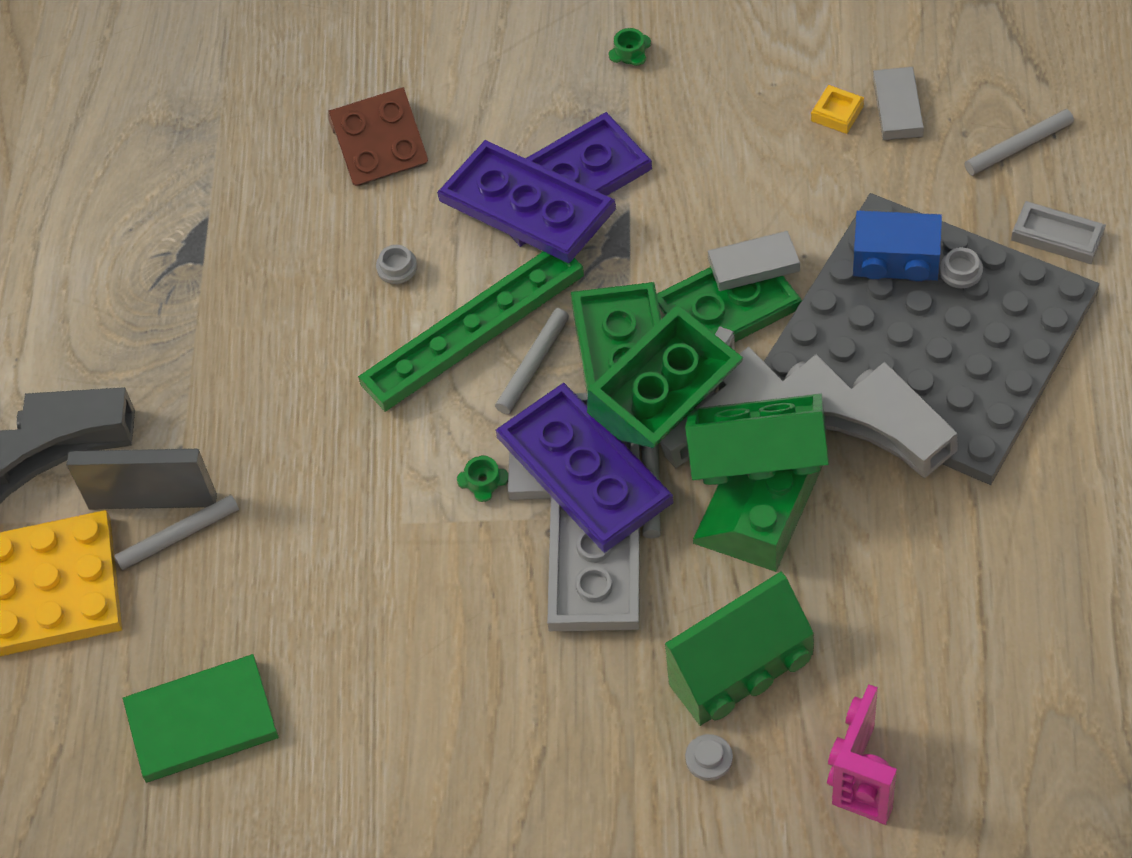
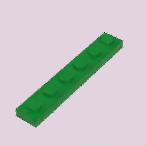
M544 251L360 374L358 378L361 387L386 412L584 277L583 266L575 258L570 263H567Z

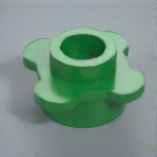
M622 29L614 36V48L608 53L609 59L614 63L622 61L626 64L640 66L646 61L645 51L651 46V39L647 35H643L638 29Z
M486 455L477 456L469 460L465 465L464 471L460 472L457 476L458 486L462 489H469L474 493L475 499L479 502L489 501L492 498V493L499 486L508 483L507 470L499 469L496 461ZM481 477H487L485 481L479 480Z

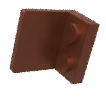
M404 87L328 111V120L332 132L336 133L354 186L427 163L428 157Z

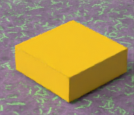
M828 85L811 112V121L848 134L864 107V97Z

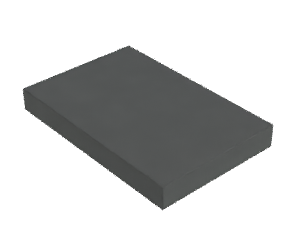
M197 448L68 452L66 465L88 509L208 507L216 503V490L201 453Z

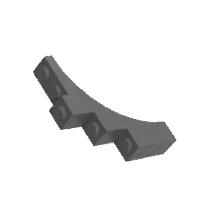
M126 388L25 393L23 410L17 413V429L0 430V504L11 493L35 476L67 461L68 452L132 446L135 408Z

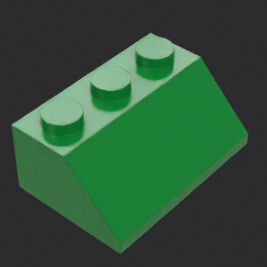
M677 304L588 388L587 413L617 439L654 448L743 361V357Z
M822 393L694 408L688 414L685 430L692 480L703 479V483L706 485H716L730 481V476L748 474L749 479L761 480L775 476V471L793 469L794 474L805 475L819 472L821 470L820 466L829 465Z
M793 469L775 471V476L761 480L749 479L748 474L730 476V481L718 484L693 538V544L776 572L820 471L812 474L797 475L793 473Z
M782 571L665 643L669 686L699 726L711 719L716 721L724 718L734 709L735 704L750 694L751 696L762 694L772 685L775 678L788 670L790 672L798 671L810 661L814 652V632L787 577Z

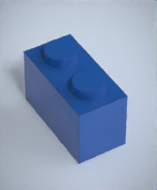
M857 211L853 276L867 277L869 279L897 278L909 279L911 281H938L942 214Z

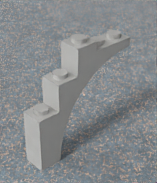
M748 346L740 353L743 361L718 385L719 391L717 393L711 392L697 405V408L822 393L826 430H834L867 440L899 457L923 478H926L958 451L957 432L885 362L874 371L869 369L863 372L854 382L852 389L817 354L806 363L802 361L794 365L787 373L785 380L782 381ZM688 416L660 442L665 458L675 468L689 460L685 430Z

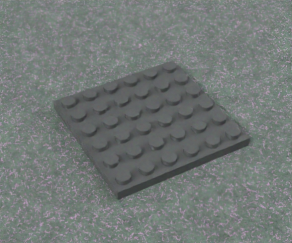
M872 193L868 195L859 210L920 213ZM855 216L764 362L784 381L787 373L794 365L802 361L806 363L817 354L851 389L856 379L863 372L869 369L874 371L885 362L957 432L958 451L947 459L943 465L991 485L1097 296L1100 283L943 221L941 225L938 281H911L909 279L897 278L869 279L867 277L853 276ZM963 247L973 250L983 264L982 277L972 287L955 288L945 283L941 278V261L955 248Z

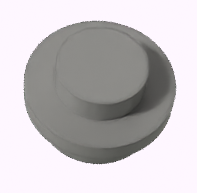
M390 245L381 251L376 262V269L383 281L390 284H400L414 276L417 270V261L415 255L406 247Z
M955 248L941 261V278L952 287L969 288L977 284L982 277L983 264L978 255L971 249Z
M705 734L698 736L690 742L686 749L685 760L687 768L695 777L705 781H714L723 777L730 770L733 754L726 740L717 735Z

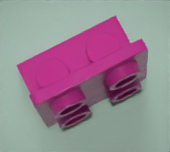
M868 684L863 698L855 696L851 702L845 721L849 725L845 739L837 737L828 759V765L832 767L827 779V785L833 786L832 805L886 825L893 809L897 769L891 767L887 761L876 755L864 754L875 726L878 687Z

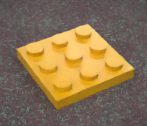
M107 510L0 532V656L122 631L111 518Z

